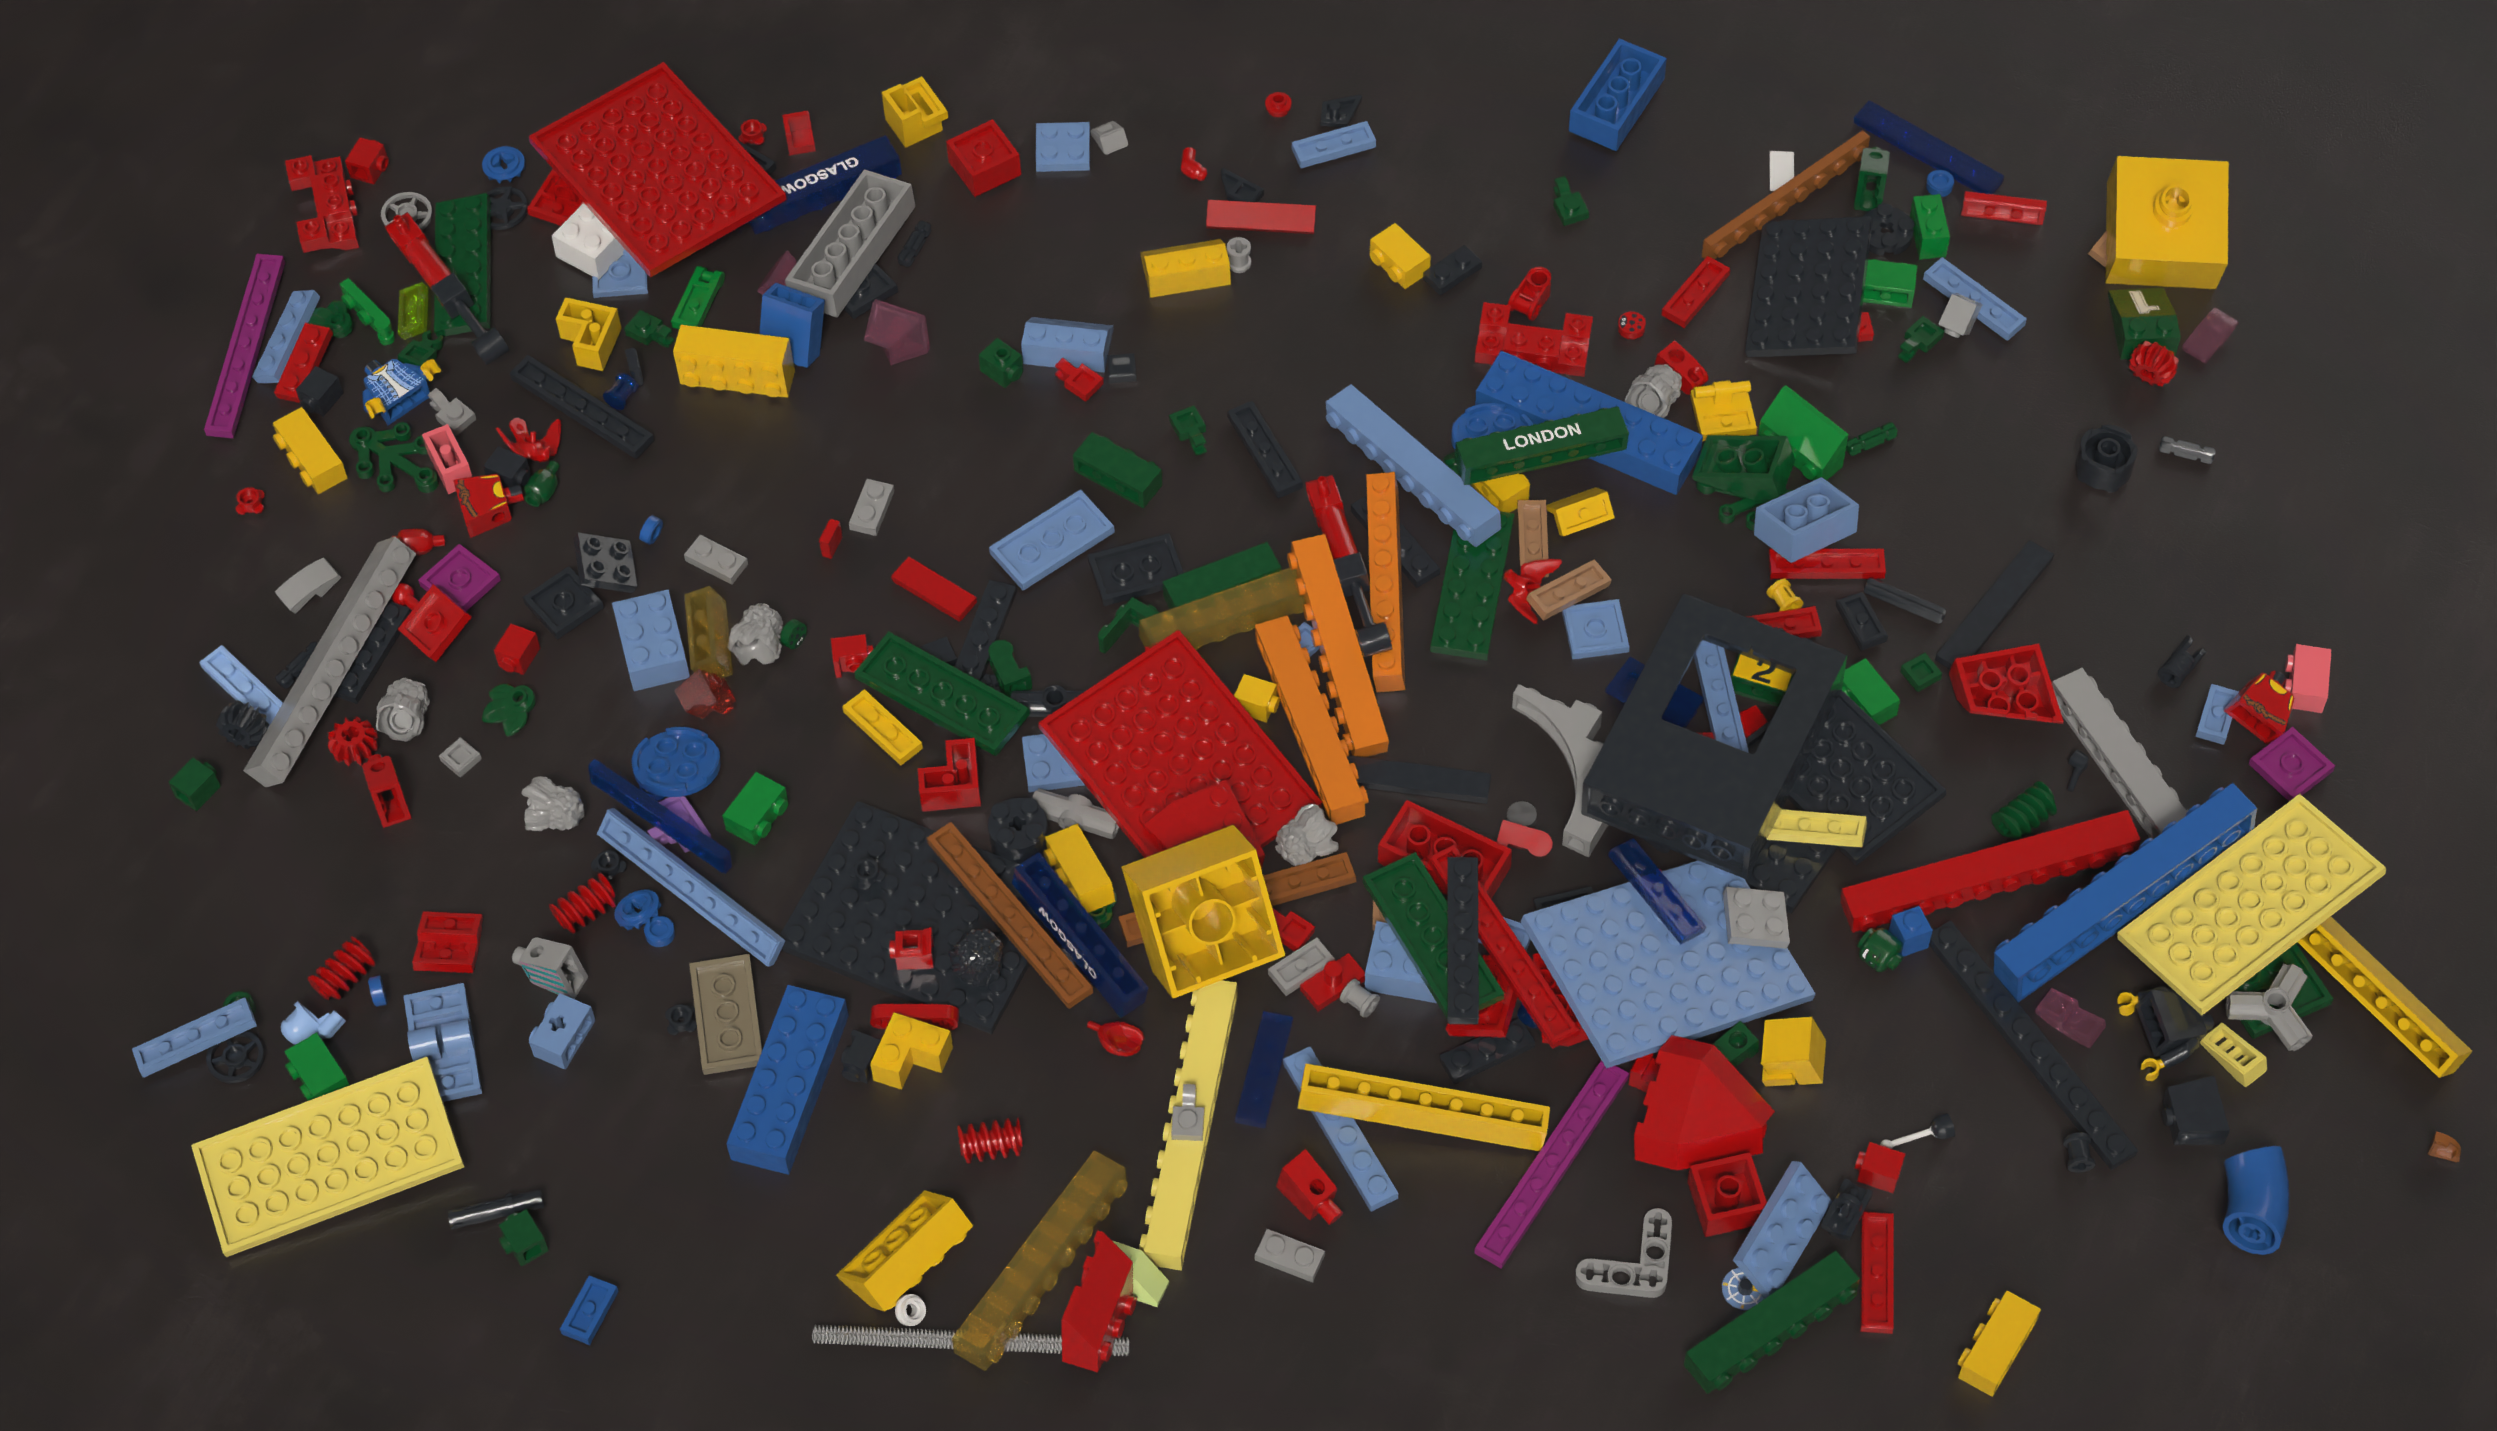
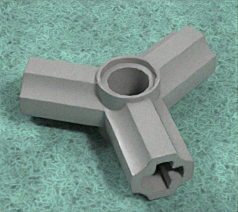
M2283 964L2266 992L2233 991L2226 997V1016L2228 1019L2261 1020L2264 1024L2273 1028L2288 1051H2296L2302 1048L2312 1039L2313 1035L2291 1005L2304 985L2307 975L2294 964ZM2270 1004L2276 1005L2280 1009H2274Z

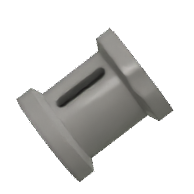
M1242 237L1231 239L1226 246L1227 253L1229 254L1230 269L1234 273H1244L1251 267V257L1249 256L1251 251L1250 242Z
M1353 979L1341 993L1340 1001L1344 1004H1351L1360 1011L1362 1017L1367 1018L1378 1005L1380 996L1378 994H1371L1360 986V981Z

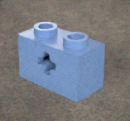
M559 993L556 1000L550 1002L547 1006L544 1019L539 1027L536 1026L530 1034L529 1044L534 1057L566 1070L596 1021L592 1007Z

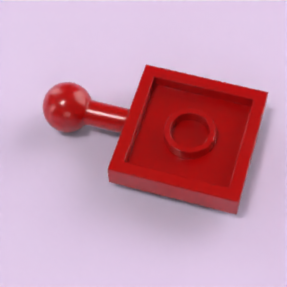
M406 583L398 584L391 596L395 603L408 606L412 610L398 630L435 662H437L471 619V616L434 584L420 601L414 597L413 588Z

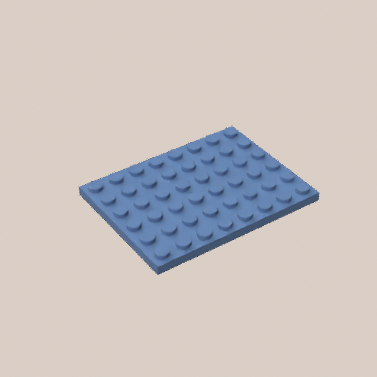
M1695 861L1523 915L1520 921L1606 1069L1658 1052L1671 1035L1694 1040L1734 1027L1740 1021L1746 1023L1813 1000L1816 993L1788 948L1728 944L1723 892L1726 887L1750 889L1744 878L1701 861Z

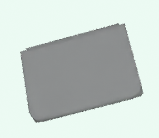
M1114 121L1090 131L1104 154H1110L1128 145L1124 128Z

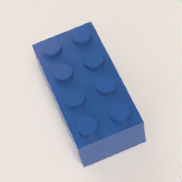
M1619 38L1570 110L1569 132L1617 151L1664 81L1667 58Z

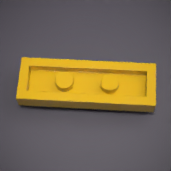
M865 689L843 705V712L898 764L903 765L923 749L922 742Z

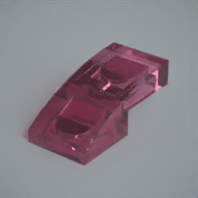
M2214 308L2197 326L2182 348L2206 364L2219 345L2225 343L2239 322L2219 309Z
M2053 988L2050 989L2035 1009L2036 1014L2052 1027L2089 1049L2106 1027L2104 1019L2079 1008L2078 1000Z

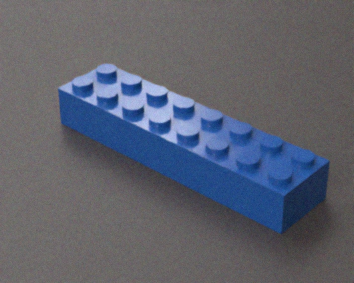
M1500 351L1476 390L1475 405L1483 403L1505 404L1507 409L1521 415H1527L1534 425L1547 420H1558L1574 414H1585L1601 408L1618 406L1629 432L1627 450L1595 456L1589 459L1675 495L1678 494L1701 454L1702 434L1504 351Z

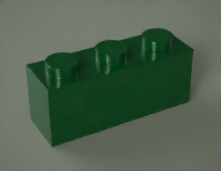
M1091 432L1073 454L1075 472L1143 509L1163 485L1162 469L1152 461H1145L1129 449L1119 447L1105 436H1099Z

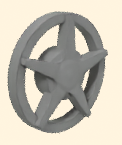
M402 192L392 196L384 203L381 210L384 226L394 221L388 222L386 219L387 210L391 208L395 211L396 215H403L408 212L414 221L425 218L418 225L421 230H424L429 225L433 215L428 199L415 192ZM412 198L410 203H402L399 206L393 204L401 199ZM417 200L426 205L428 212L417 211Z

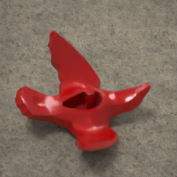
M513 418L509 422V427L517 443L511 442L499 427L496 428L510 450L527 459L546 462L550 456H554L557 453L561 435V420L556 419L547 430V435L541 440H536L535 431H531L529 435L526 421L520 418Z
M1543 559L1525 563L1520 567V575L1516 574L1512 569L1504 572V580L1514 589L1513 593L1508 597V601L1534 624H1537L1538 618L1531 611V605L1526 600L1530 592L1542 587L1540 585L1542 578L1546 574L1553 573L1558 569L1560 564H1562L1561 559Z

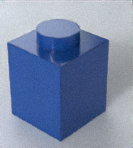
M1920 906L1892 915L1889 932L1903 943L1900 953L1902 956H1907L1929 947L1933 930Z

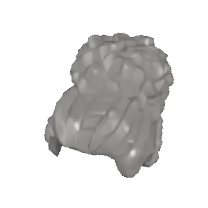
M1666 364L1649 367L1644 374L1639 375L1633 380L1625 402L1665 418L1670 411L1671 404L1681 394L1682 377Z
M758 603L755 606L751 605L749 609L744 610L740 623L731 628L727 646L737 657L740 664L746 665L751 659H757L765 665L774 663L775 659L779 658L782 648L779 639L783 629L781 615L765 603Z
M406 677L396 680L393 684L389 685L386 695L381 698L378 706H376L377 731L386 733L391 739L398 741H410L415 736L421 734L424 728L423 715L430 703L425 685Z
M538 776L532 779L531 784L522 790V795L529 798L527 800L529 807L525 810L524 818L526 830L543 831L547 828L553 830L557 828L562 831L565 829L569 830L578 826L579 821L584 817L582 800L579 793L574 791L572 787L555 786L551 779Z
M1308 804L1301 807L1295 819H1291L1277 832L1276 842L1278 845L1275 848L1283 859L1293 866L1311 862L1316 856L1329 855L1339 849L1338 842L1333 841L1331 838L1336 833L1338 827L1336 823L1325 819V811L1319 808L1318 805Z

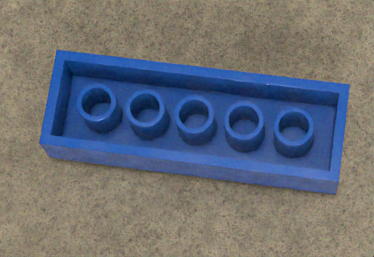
M787 985L726 1143L731 1160L787 1175L790 1174L849 1017L845 999Z

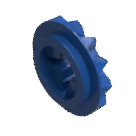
M503 146L495 148L485 155L482 161L483 172L488 176L489 180L495 179L499 184L503 180L511 182L513 177H520L521 171L525 170L524 156L518 149ZM501 160L508 165L507 169L501 167Z
M646 889L630 893L619 902L614 916L620 927L624 926L627 930L633 927L640 929L642 924H650V919L658 916V909L662 905L655 892ZM634 908L640 909L641 911L637 913L635 912Z

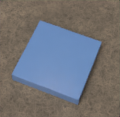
M624 250L623 255L609 266L608 271L599 280L597 277L592 276L593 297L648 294V274Z
M1619 599L1576 604L1562 611L1572 660L1629 652L1630 646Z

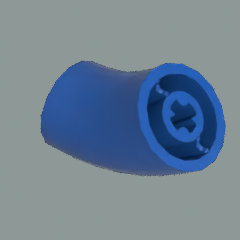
M2280 1146L2263 1147L2242 1152L2223 1162L2228 1184V1206L2223 1223L2224 1234L2235 1246L2252 1254L2265 1255L2275 1252L2280 1247L2286 1229L2290 1199L2289 1179L2283 1149Z

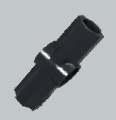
M1052 685L1045 688L1044 691H1012L1011 698L1029 708L1030 715L1028 717L1046 718L1086 690L1066 691L1061 686Z

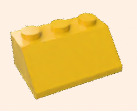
M1221 239L1140 252L1150 298L1231 285L1230 262L1225 243Z

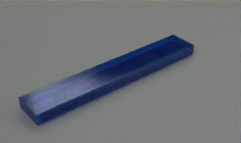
M1870 100L1854 116L1853 123L1933 168L1949 172L1956 181L1978 193L1993 194L2004 181L2005 176Z
M596 759L588 765L592 784L720 872L726 874L732 868L729 850Z

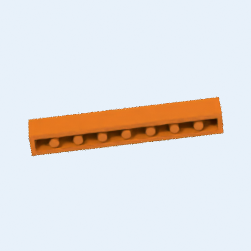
M1395 472L1366 474L1371 615L1374 623L1385 622L1392 644V650L1372 655L1373 680L1376 692L1405 690L1399 491Z
M1322 534L1293 541L1291 553H1287L1288 563L1291 570H1296L1298 576L1295 579L1298 595H1303L1306 604H1303L1304 616L1306 621L1311 620L1314 630H1311L1312 642L1314 647L1319 646L1321 656H1318L1319 665L1322 673L1327 672L1329 682H1326L1327 691L1330 699L1335 698L1337 708H1334L1335 717L1338 725L1343 724L1345 734H1342V739L1345 740L1348 751H1351L1352 756L1368 757L1387 752L1389 739L1326 535Z
M1288 615L1256 624V643L1272 682L1277 684V694L1280 697L1281 704L1329 821L1338 825L1364 817L1365 804L1369 803L1364 786L1359 787L1356 781L1359 779L1357 768L1354 763L1349 764L1347 744L1344 739L1339 740L1337 720L1335 716H1329L1327 710L1330 707L1325 693L1320 694L1319 678L1315 670L1311 671L1308 664L1311 663L1309 653L1306 647L1301 648L1300 646L1301 636L1297 625L1291 624Z

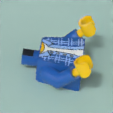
M391 359L383 366L377 360L370 361L365 366V372L368 376L363 380L366 387L362 393L363 410L370 415L371 419L380 413L384 421L390 425L429 398L428 394L430 391L426 379L432 381L434 379L433 375L441 373L442 370L434 359L426 361L421 366L409 363L403 364L397 359Z

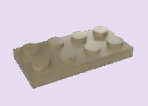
M750 954L689 963L703 1074L707 1075L756 1067L762 1052V1043Z

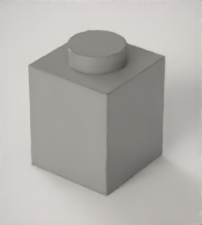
M1954 293L1948 301L1939 325L1945 327V333L1959 338L1960 335H1969L1983 304L1959 293Z

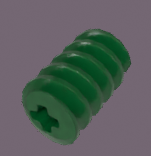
M2037 781L2033 786L2027 788L2024 793L2019 794L2016 799L2008 802L2007 806L2005 805L2000 808L1999 812L1992 814V824L2002 836L2009 837L2014 841L2022 839L2023 835L2031 833V828L2036 829L2040 826V822H2046L2049 818L2048 815L2054 816L2057 814L2054 795L2045 783Z

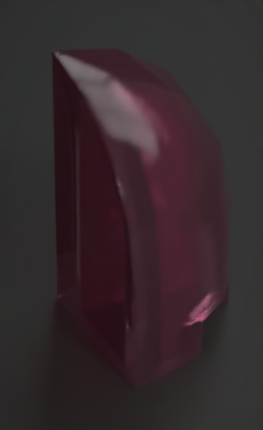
M788 250L768 272L757 292L763 295L775 282L786 286L785 279L797 263Z

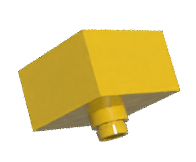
M2117 156L2107 181V263L2105 284L2216 289L2228 265L2229 162Z
M1234 825L1121 866L1152 972L1173 999L1285 956L1256 849Z

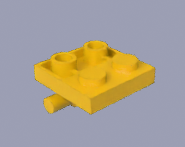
M1730 380L1713 382L1712 385L1694 387V390H1691L1690 398L1698 431L1703 435L1702 441H1706L1707 435H1756L1757 426L1748 392H1751L1749 380L1732 383Z

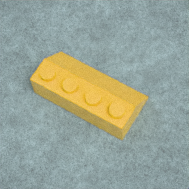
M924 1190L836 1276L870 1307L885 1312L896 1306L900 1296L909 1288L916 1286L922 1280V1275L930 1267L939 1264L944 1259V1254L952 1246L962 1242L973 1225L953 1198Z

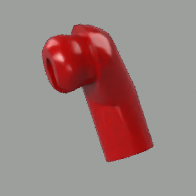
M1185 148L1181 161L1182 173L1193 180L1203 181L1207 176V169L1195 161V149Z

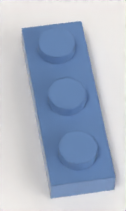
M1367 121L1292 142V151L1300 169L1376 147V139Z

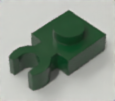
M425 331L422 334L421 342L413 339L398 354V361L403 364L409 363L421 366L430 359L435 360L437 358V351L441 350L444 345L443 336L440 335L436 340H431V331Z

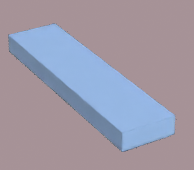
M223 645L199 662L201 668L236 701L239 700L243 704L249 702L252 707H259V712L267 716L266 721L270 726L283 702Z

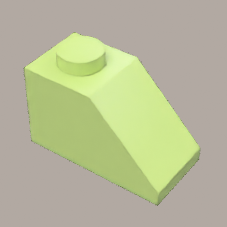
M1113 1241L1133 1261V1296L1137 1298V1301L1158 1307L1169 1285V1280L1142 1250Z

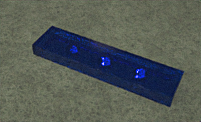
M1634 838L1610 850L1608 856L1680 945L1704 933L1706 929L1704 923Z
M1263 1011L1235 1116L1236 1123L1266 1128L1293 1025V1017Z

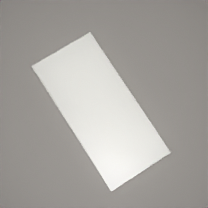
M1770 151V191H1775L1794 178V152Z

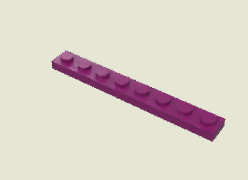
M256 254L204 428L206 436L234 438L284 269L285 260L283 256Z
M1602 1060L1600 1061L1475 1247L1474 1254L1502 1269L1629 1078L1628 1072L1617 1066L1606 1069Z

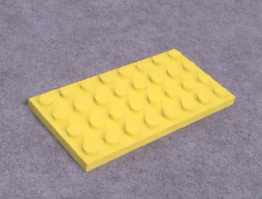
M2299 794L2117 932L2118 940L2202 1016L2386 874V867Z
M428 1057L191 1145L221 1248L226 1257L464 1168Z

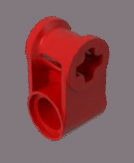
M1534 267L1528 271V274L1513 291L1508 301L1511 311L1516 310L1523 313L1531 321L1536 319L1541 308L1551 295V273L1544 267Z

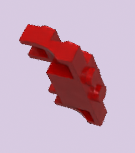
M312 155L286 160L285 164L291 190L295 191L312 187L317 210V218L296 222L303 253L331 248L341 250L359 248L353 216L358 215L355 200H350L349 196L354 195L351 180H346L341 157L314 162Z
M1483 303L1475 351L1476 363L1492 365L1500 351H1504L1554 373L1585 376L1593 316L1566 313L1563 330L1511 324L1509 323L1511 315L1510 305Z

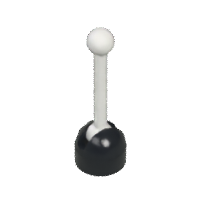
M1944 1113L1932 1120L1929 1129L1892 1141L1885 1139L1880 1145L1892 1149L1894 1146L1930 1134L1938 1139H1948L1955 1137V1129L1949 1114Z

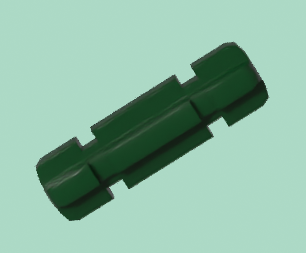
M1889 422L1882 425L1881 429L1877 427L1858 435V439L1854 437L1847 440L1846 451L1850 456L1861 453V449L1865 451L1884 443V439L1889 441L1896 438L1898 430L1894 423Z

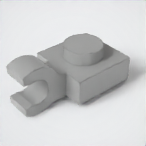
M437 388L428 394V397L432 400L430 405L438 411L435 414L437 421L443 426L448 424L455 436L476 420L475 413L457 398L449 402Z
M1183 1084L1182 1107L1173 1106L1172 1140L1203 1141L1204 1107H1195L1196 1084Z

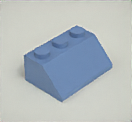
M1031 317L1025 324L1021 342L1023 364L1055 367V364L1061 358H1064L1075 368H1078L1083 363L1094 372L1105 373L1113 325Z

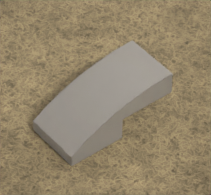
M323 557L297 572L283 583L275 593L287 608L296 614L315 594L322 597L342 577L327 559Z

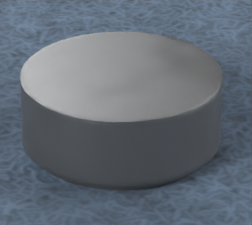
M1519 801L1513 803L1508 808L1507 821L1533 828L1536 824L1537 812L1532 804Z

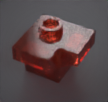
M701 669L694 672L674 690L684 710L702 719L712 711L723 715L728 714L733 709L732 704L736 701L725 679L715 673H708Z

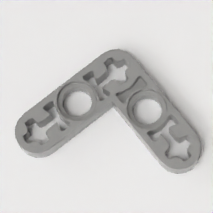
M1660 1208L1652 1209L1646 1213L1643 1222L1640 1264L1592 1258L1584 1259L1576 1268L1575 1280L1577 1285L1583 1290L1648 1298L1661 1296L1665 1292L1668 1278L1672 1230L1670 1214ZM1655 1219L1661 1220L1659 1237H1653V1223ZM1656 1246L1663 1250L1664 1255L1660 1259H1651L1647 1255L1646 1250ZM1588 1269L1593 1270L1594 1276L1592 1280L1586 1279ZM1604 1270L1608 1271L1607 1282H1603ZM1625 1272L1629 1275L1630 1281L1624 1285L1617 1284L1612 1279L1614 1273ZM1636 1274H1640L1638 1286H1634ZM1650 1276L1656 1277V1287L1649 1286Z

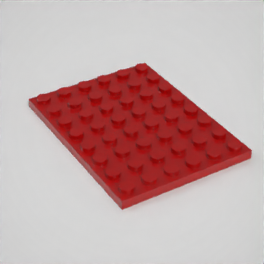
M664 62L529 136L530 144L650 277L786 201V193Z
M1179 629L1041 720L1038 724L1039 729L1108 814L1116 821V824L1144 858L1166 850L1162 846V842L1143 827L1146 822L1171 802L1224 780H1227L1261 848L1276 839L1277 832L1291 819H1295L1301 807L1308 804H1316L1319 808L1322 806V801Z

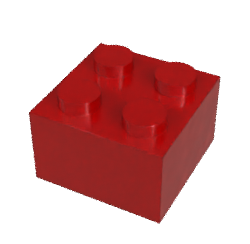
M1750 1152L1690 1166L1688 1185L1705 1237L1753 1227L1767 1201Z

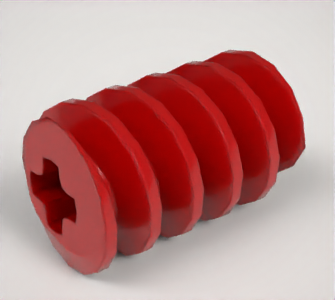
M602 873L598 874V881L593 878L587 881L588 888L584 885H579L577 888L578 894L574 891L568 892V901L560 897L557 900L558 908L554 904H549V908L557 922L572 934L576 933L574 923L577 922L583 928L586 926L585 916L589 917L592 921L596 920L594 913L596 909L603 915L606 914L604 904L607 903L612 908L616 907L615 892Z
M352 936V943L344 942L342 944L343 951L336 950L333 953L335 960L331 958L326 959V968L318 967L316 969L317 976L310 975L307 978L310 985L326 1000H329L330 997L340 1000L339 988L347 992L350 991L347 980L358 983L359 980L355 973L358 971L366 975L367 971L364 964L367 963L373 967L376 965L369 950Z
M1017 1117L1016 1126L1012 1125L1009 1118L1005 1119L1003 1128L999 1126L997 1120H993L991 1130H988L985 1122H981L978 1132H976L972 1124H968L965 1134L960 1125L957 1126L961 1156L964 1157L967 1164L971 1163L973 1154H976L979 1162L984 1161L985 1152H988L992 1160H996L998 1150H1000L1004 1158H1008L1010 1149H1013L1017 1157L1021 1155L1023 1144L1019 1117Z

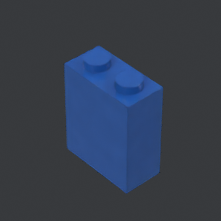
M775 282L762 295L759 334L789 338L794 364L808 368L820 356L825 300Z

